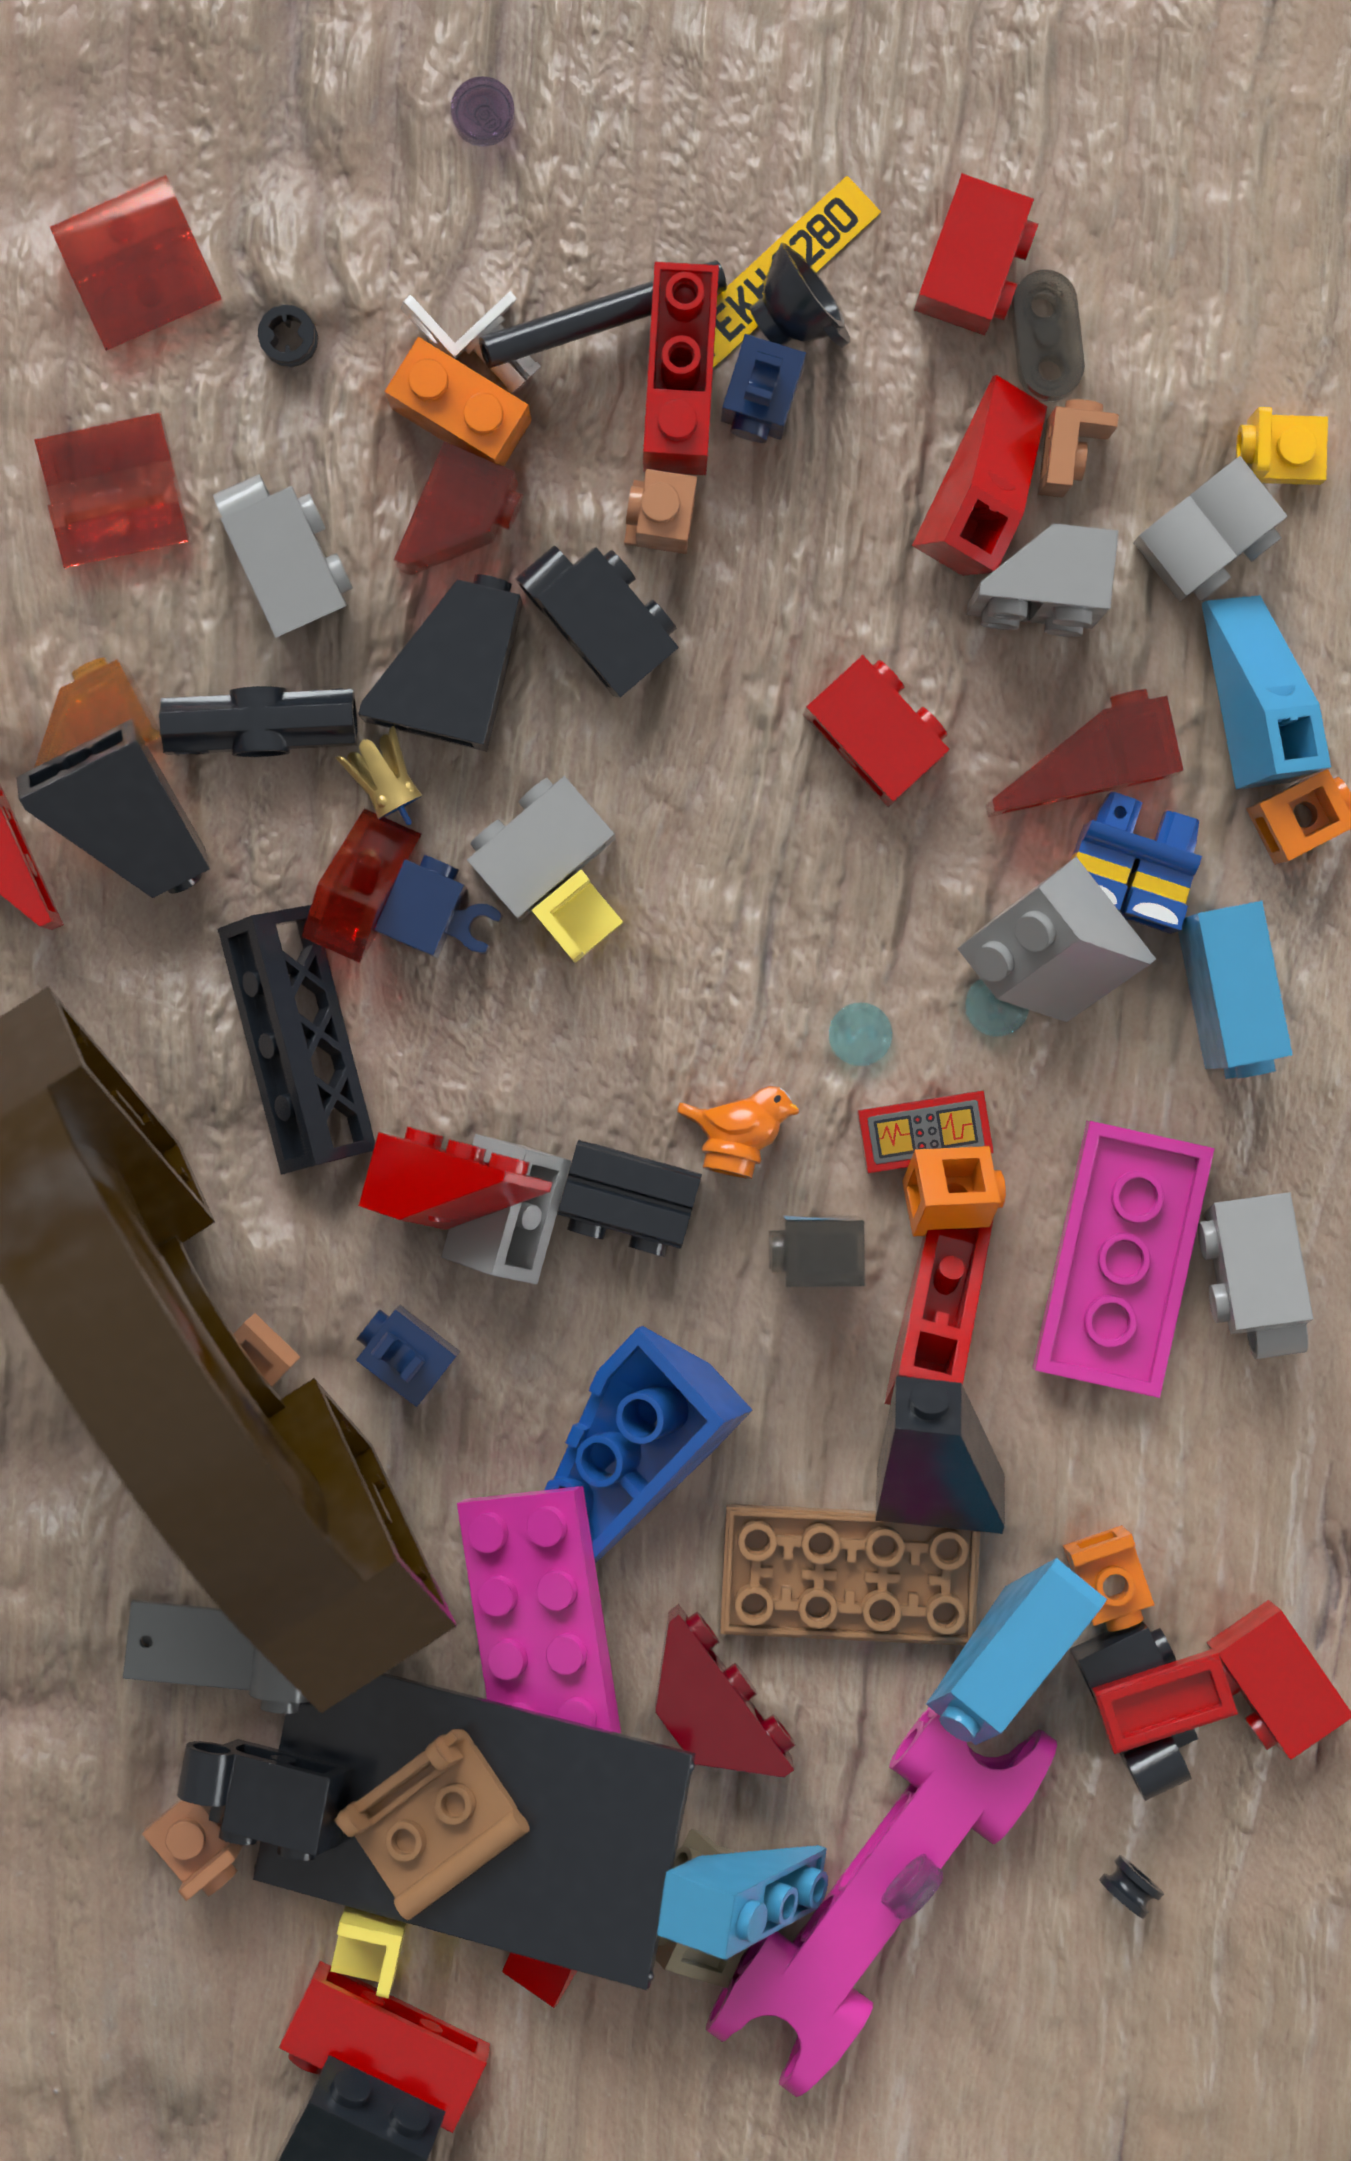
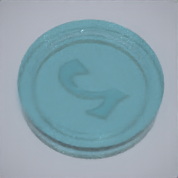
M981 978L973 983L965 999V1011L969 1022L979 1032L988 1036H1005L1015 1032L1025 1022L1029 1012L1028 1009L996 999Z
M853 1003L843 1007L833 1017L828 1031L829 1043L835 1055L845 1063L854 1066L870 1065L880 1060L888 1051L892 1041V1027L888 1017L878 1007L869 1003Z

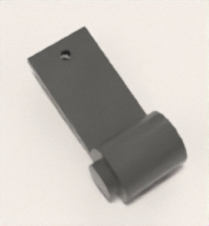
M138 1600L131 1601L123 1679L249 1690L251 1697L261 1700L260 1709L272 1713H298L300 1703L309 1702L249 1642L219 1608ZM141 1639H143V1642L148 1646H144L141 1642Z

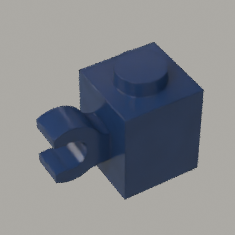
M748 334L744 335L721 414V422L731 424L730 432L732 434L757 443H766L768 436L779 440L782 439L803 371L806 352Z
M424 855L420 865L406 859L404 860L374 930L435 958L439 957L448 935L461 941L464 946L473 952L487 953L490 946L483 941L473 938L471 925L474 920L480 917H487L492 921L500 923L503 915L496 908L488 904H474L465 910L459 911L468 890L464 884L455 881L459 869Z
M401 1305L390 1316L380 1309L356 1339L365 1346V1349L356 1361L415 1407H418L460 1353L456 1347Z

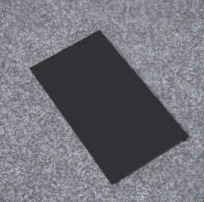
M383 1673L322 1713L310 1702L300 1703L298 1713L285 1714L279 1745L280 1750L354 1768L348 1805L360 1800L425 1751L428 1744L439 1736L445 1735L453 1729H463L472 1738L474 1744L478 1747L516 1804L519 1812L528 1822L530 1830L411 1920L404 1919L397 1911L394 1904V1895L356 1837H349L344 1832H342L340 1845L316 1855L315 1859L311 1861L285 1858L277 1853L278 1846L260 1841L253 1880L643 1990L650 1988L651 1981L654 1979L653 1969L660 1939L657 1931L666 1872L674 1867L691 1775L695 1769L694 1760L696 1753Z

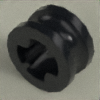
M283 304L273 307L262 317L258 326V339L261 348L273 362L284 367H296L311 359L317 349L319 336L316 326L302 309L294 305ZM291 321L299 322L301 325L297 333L303 340L301 346L294 351L289 345L285 346V352L276 350L275 347L279 339L273 332L275 327L284 322L290 328Z
M1119 1855L1114 1861L1117 1865L1116 1871L1111 1875L1104 1873L1099 1880L1124 1906L1144 1919L1149 1913L1146 1908L1148 1901L1151 1899L1160 1900L1164 1893L1139 1868L1125 1857Z

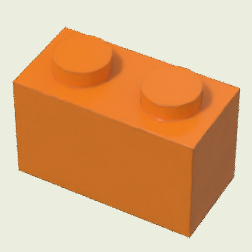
M420 337L416 339L384 391L392 410L497 475L503 469L532 422L527 403Z

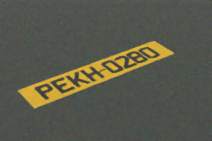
M845 176L727 286L726 291L717 295L713 368L743 341L745 334L750 335L758 327L751 314L750 306L763 297L764 281L773 257L781 243H786L800 254L817 273L881 213L849 176Z

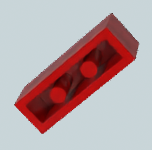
M319 1961L285 2030L279 2049L288 2052L289 2060L297 2067L313 2074L321 2072L329 2055L446 2111L440 2127L453 2133L487 2064L490 2043L392 1995H389V1998L376 1996V1987L353 1976L331 1972V1965Z

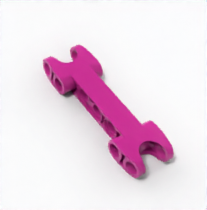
M928 1707L900 1743L889 1764V1768L910 1783L793 1942L777 1931L751 1945L740 1959L728 1988H722L706 2023V2031L721 2042H724L732 2034L743 2028L750 2020L760 2016H777L787 2021L797 2032V2040L780 2076L779 2085L795 2097H799L810 2090L840 2060L871 2014L873 2002L853 1988L969 1830H974L991 1844H996L1009 1832L1032 1801L1052 1763L1057 1748V1741L1043 1730L1038 1729L1028 1739L1018 1744L1011 1752L1005 1755L984 1757L974 1752L967 1745V1742L954 1737L946 1731L939 1721L941 1716ZM920 1857H923V1863H922V1865H921V1862H922L921 1859H919V1860H916V1859H918V1858H920ZM907 1883L908 1885L899 1892L898 1887L901 1889ZM893 1885H895V1887L897 1886L896 1892L898 1891V1894L895 1893V1888ZM886 1891H887V1894H886V1898H887V1899L893 1897L892 1899L887 1900V1901L884 1900V1896H885Z

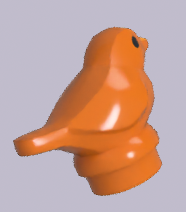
M767 1086L759 1089L749 1098L710 1109H700L680 1102L677 1113L699 1125L708 1137V1140L702 1147V1152L705 1153L703 1169L723 1175L752 1179L755 1164H760L761 1162L760 1150L773 1143L779 1133L780 1124L789 1116L798 1115L799 1109L792 1103L790 1096L785 1090L776 1086Z

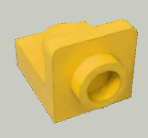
M1258 407L1247 419V425L1239 426L1236 441V458L1241 456L1261 483L1321 485L1326 481L1328 416L1272 415V407Z

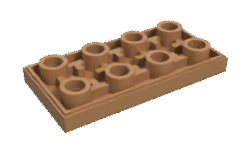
M726 1504L720 1633L728 1635L965 1646L976 1630L980 1532L875 1521L876 1511Z

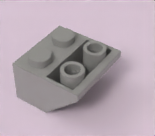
M1053 523L980 582L968 601L966 615L982 617L981 626L992 629L1016 630L1019 629L1020 621L1045 624L1044 632L1050 635L1064 637L1082 636L1083 628L1092 629L1110 610L1118 530Z

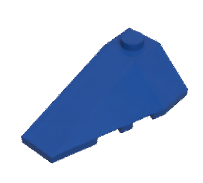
M644 1326L637 1327L596 1372L588 1390L591 1392L590 1398L579 1422L573 1424L565 1442L568 1444V1447L554 1479L549 1480L544 1489L583 1486L595 1563L712 1454L753 1411L710 1363Z

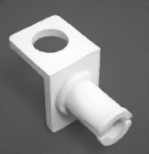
M511 291L507 293L455 343L411 295L403 301L401 310L439 350L454 359L464 351L468 354L474 351L485 363L479 345V338L505 329L501 325L505 321L502 315L514 304L517 298ZM530 356L511 362L522 376L509 362L490 368L508 388L509 393H514L541 367Z

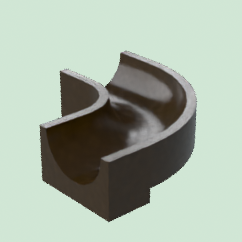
M48 986L0 1017V1284L47 1368L80 1421L169 1548L231 1623L322 1713L451 1631L457 1625L370 1441L315 1378L281 1399L251 1361L226 1324L201 1282L182 1244L215 1223V1220L181 1144Z

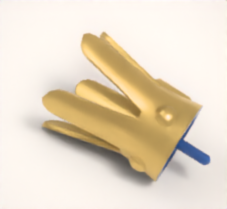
M394 726L390 728L389 735L384 734L380 738L379 743L382 755L375 744L367 739L362 740L360 743L361 755L356 752H350L347 755L348 761L342 756L335 757L369 795L378 819H382L399 810L407 825L412 824L404 807L423 795L408 775Z

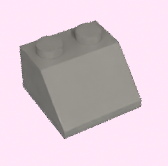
M1077 857L1073 858L996 916L957 948L996 999L1065 1022L1077 1016L1156 960L1155 956Z

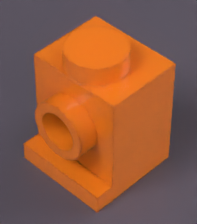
M1328 769L1315 773L1246 808L1274 865L1288 862L1351 829V792L1340 777L1333 779ZM1298 804L1307 806L1311 811L1312 819L1307 827H1300L1293 814V810Z
M989 1146L916 1149L902 1180L913 1237L925 1236L927 1230L990 1227L998 1208H1003L1005 1204V1179L1001 1170H994Z
M1123 1525L1063 1545L1070 1569L1107 1599L1091 1623L1096 1626L1105 1622L1107 1631L1110 1632L1123 1630L1139 1624L1144 1620L1141 1610L1155 1605L1135 1549L1136 1545L1133 1536ZM1114 1574L1123 1576L1125 1580L1123 1591L1112 1596L1106 1595L1103 1591V1584L1106 1578Z

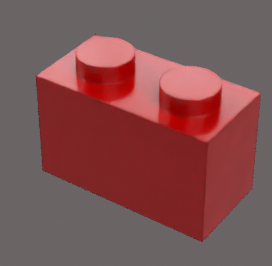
M961 173L914 311L984 336L993 317L1004 321L1017 287V283L1006 280L1013 258L1026 261L1039 223L1027 220L1034 198Z
M862 655L806 706L803 715L883 803L890 807L947 754L950 749L942 740L948 733L936 717L926 708L921 707L915 712L900 696L899 693L905 687L898 676L883 661L878 660L872 665Z
M1267 1600L1206 1642L1210 1649H1215L1219 1654L1232 1697L1241 1692L1254 1711L1244 1719L1266 1750L1277 1745L1292 1760L1351 1719V1711L1283 1611L1270 1600Z

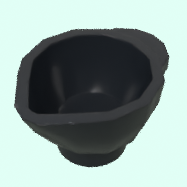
M781 243L765 278L763 297L750 306L751 314L757 325L770 342L783 346L792 339L810 342L830 337L840 348L845 347L851 342V338L835 299L811 265L786 243Z

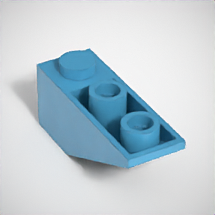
M1261 595L1202 602L1236 790L1291 783L1331 768L1320 704Z
M816 1845L704 1855L667 1871L657 1935L724 1960L732 1957L818 1909L825 1897L828 1886V1875L824 1871L827 1848Z

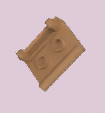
M453 1729L449 1733L436 1738L428 1744L425 1751L360 1800L350 1803L334 1818L335 1823L347 1836L356 1837L394 1895V1904L397 1911L406 1920H411L530 1830L528 1822L519 1812L516 1804L478 1747L474 1744L472 1738L463 1729Z

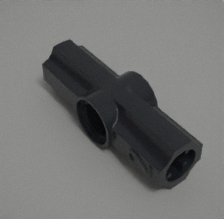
M275 686L242 687L230 690L229 695L161 698L159 711L160 736L163 753L166 755H203L232 752V755L237 757H272L289 754L290 749L357 746L358 720L353 689L339 688L320 691L316 689L287 692L286 688Z

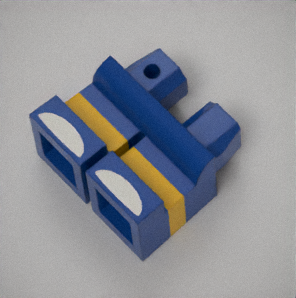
M1110 792L1097 811L1095 819L1083 825L1071 860L1075 857L1079 859L1125 919L1169 934L1181 931L1188 908L1186 901L1192 880L1202 859V856L1194 854L1197 844L1199 820L1177 812L1165 811L1163 812L1155 840L1133 833L1143 802L1117 792Z

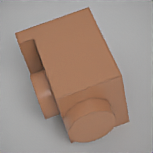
M646 469L644 481L634 480L628 501L624 545L687 554L696 497L697 477Z

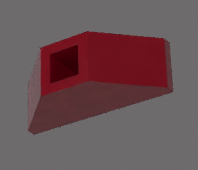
M679 1604L668 1611L655 1699V1713L683 1750L696 1753L695 1765L786 1777L794 1771L792 1756L788 1752L796 1746L794 1740L774 1714L764 1719L750 1701L758 1693L742 1669L736 1663L726 1668L712 1649L720 1642L700 1613L695 1612L688 1617Z

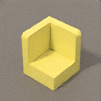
M582 869L532 909L534 915L574 963L623 924V921L591 884L590 879Z
M345 1906L339 1921L338 1939L330 1971L379 1982L376 1996L389 1998L407 1923Z

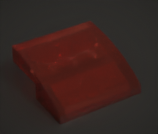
M166 174L50 226L70 275L106 351L222 299Z
M162 411L34 439L51 502L47 506L64 568L189 541L182 498Z

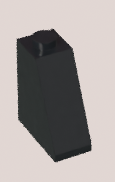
M475 574L473 583L457 579L361 701L358 713L361 719L366 723L386 728L394 726L399 731L487 752L523 606L520 594L510 592L512 584L503 579L482 574Z
M132 719L16 777L18 799L28 813L151 898L166 891L170 894L185 891L201 879L202 873L210 870L205 846Z
M896 1376L877 1467L875 1521L1003 1534L1005 1527V1474L962 1383Z

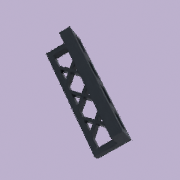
M314 904L251 915L218 928L281 1175L373 1151L375 1139ZM297 923L303 946L297 961L282 950L276 926ZM301 984L314 993L319 1010L313 1023L298 1012L295 995ZM317 1046L328 1053L332 1059L335 1071L329 1084L314 1074L311 1058ZM333 1107L347 1117L353 1143L333 1147L327 1124Z

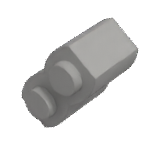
M1239 456L1147 528L1133 543L1179 602L1193 592L1200 601H1203L1231 578L1224 568L1242 553L1252 562L1279 541L1282 537L1275 527L1288 516L1242 457Z

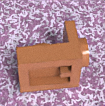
M1073 399L1066 401L1065 407L1056 406L1046 421L1038 495L1063 498L1073 486V480L1082 481L1086 468L1088 444L1087 442H1079L1078 436L1103 440L1109 439L1117 429L1119 415L1103 412V404L1091 400Z
M180 1799L146 1827L142 1835L182 1881L178 1892L187 1901L201 1889L209 1897L226 1884L238 1871L232 1863L237 1858L243 1845L225 1842L219 1838L221 1825L209 1821L211 1806L192 1804Z

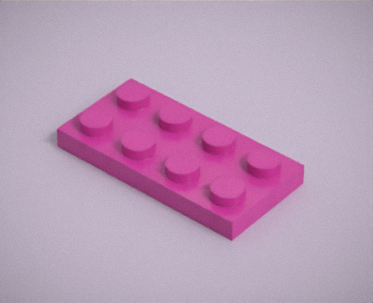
M1086 1121L1032 1369L1160 1398L1215 1148L1094 1121Z
M583 1486L469 1498L458 1502L457 1509L487 1699L621 1734Z

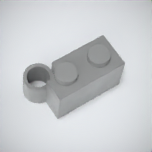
M258 474L213 494L215 503L222 516L220 519L275 638L347 606L342 593L353 589L338 554L335 553L326 558L315 534L326 528L310 493L298 498L293 487L290 486L270 495L261 475Z
M1291 1192L1214 1203L1205 1212L1206 1221L1198 1223L1201 1253L1204 1260L1213 1259L1217 1284L1209 1285V1301L1214 1322H1228L1230 1335L1247 1332L1249 1347L1254 1359L1307 1352V1323L1313 1320Z

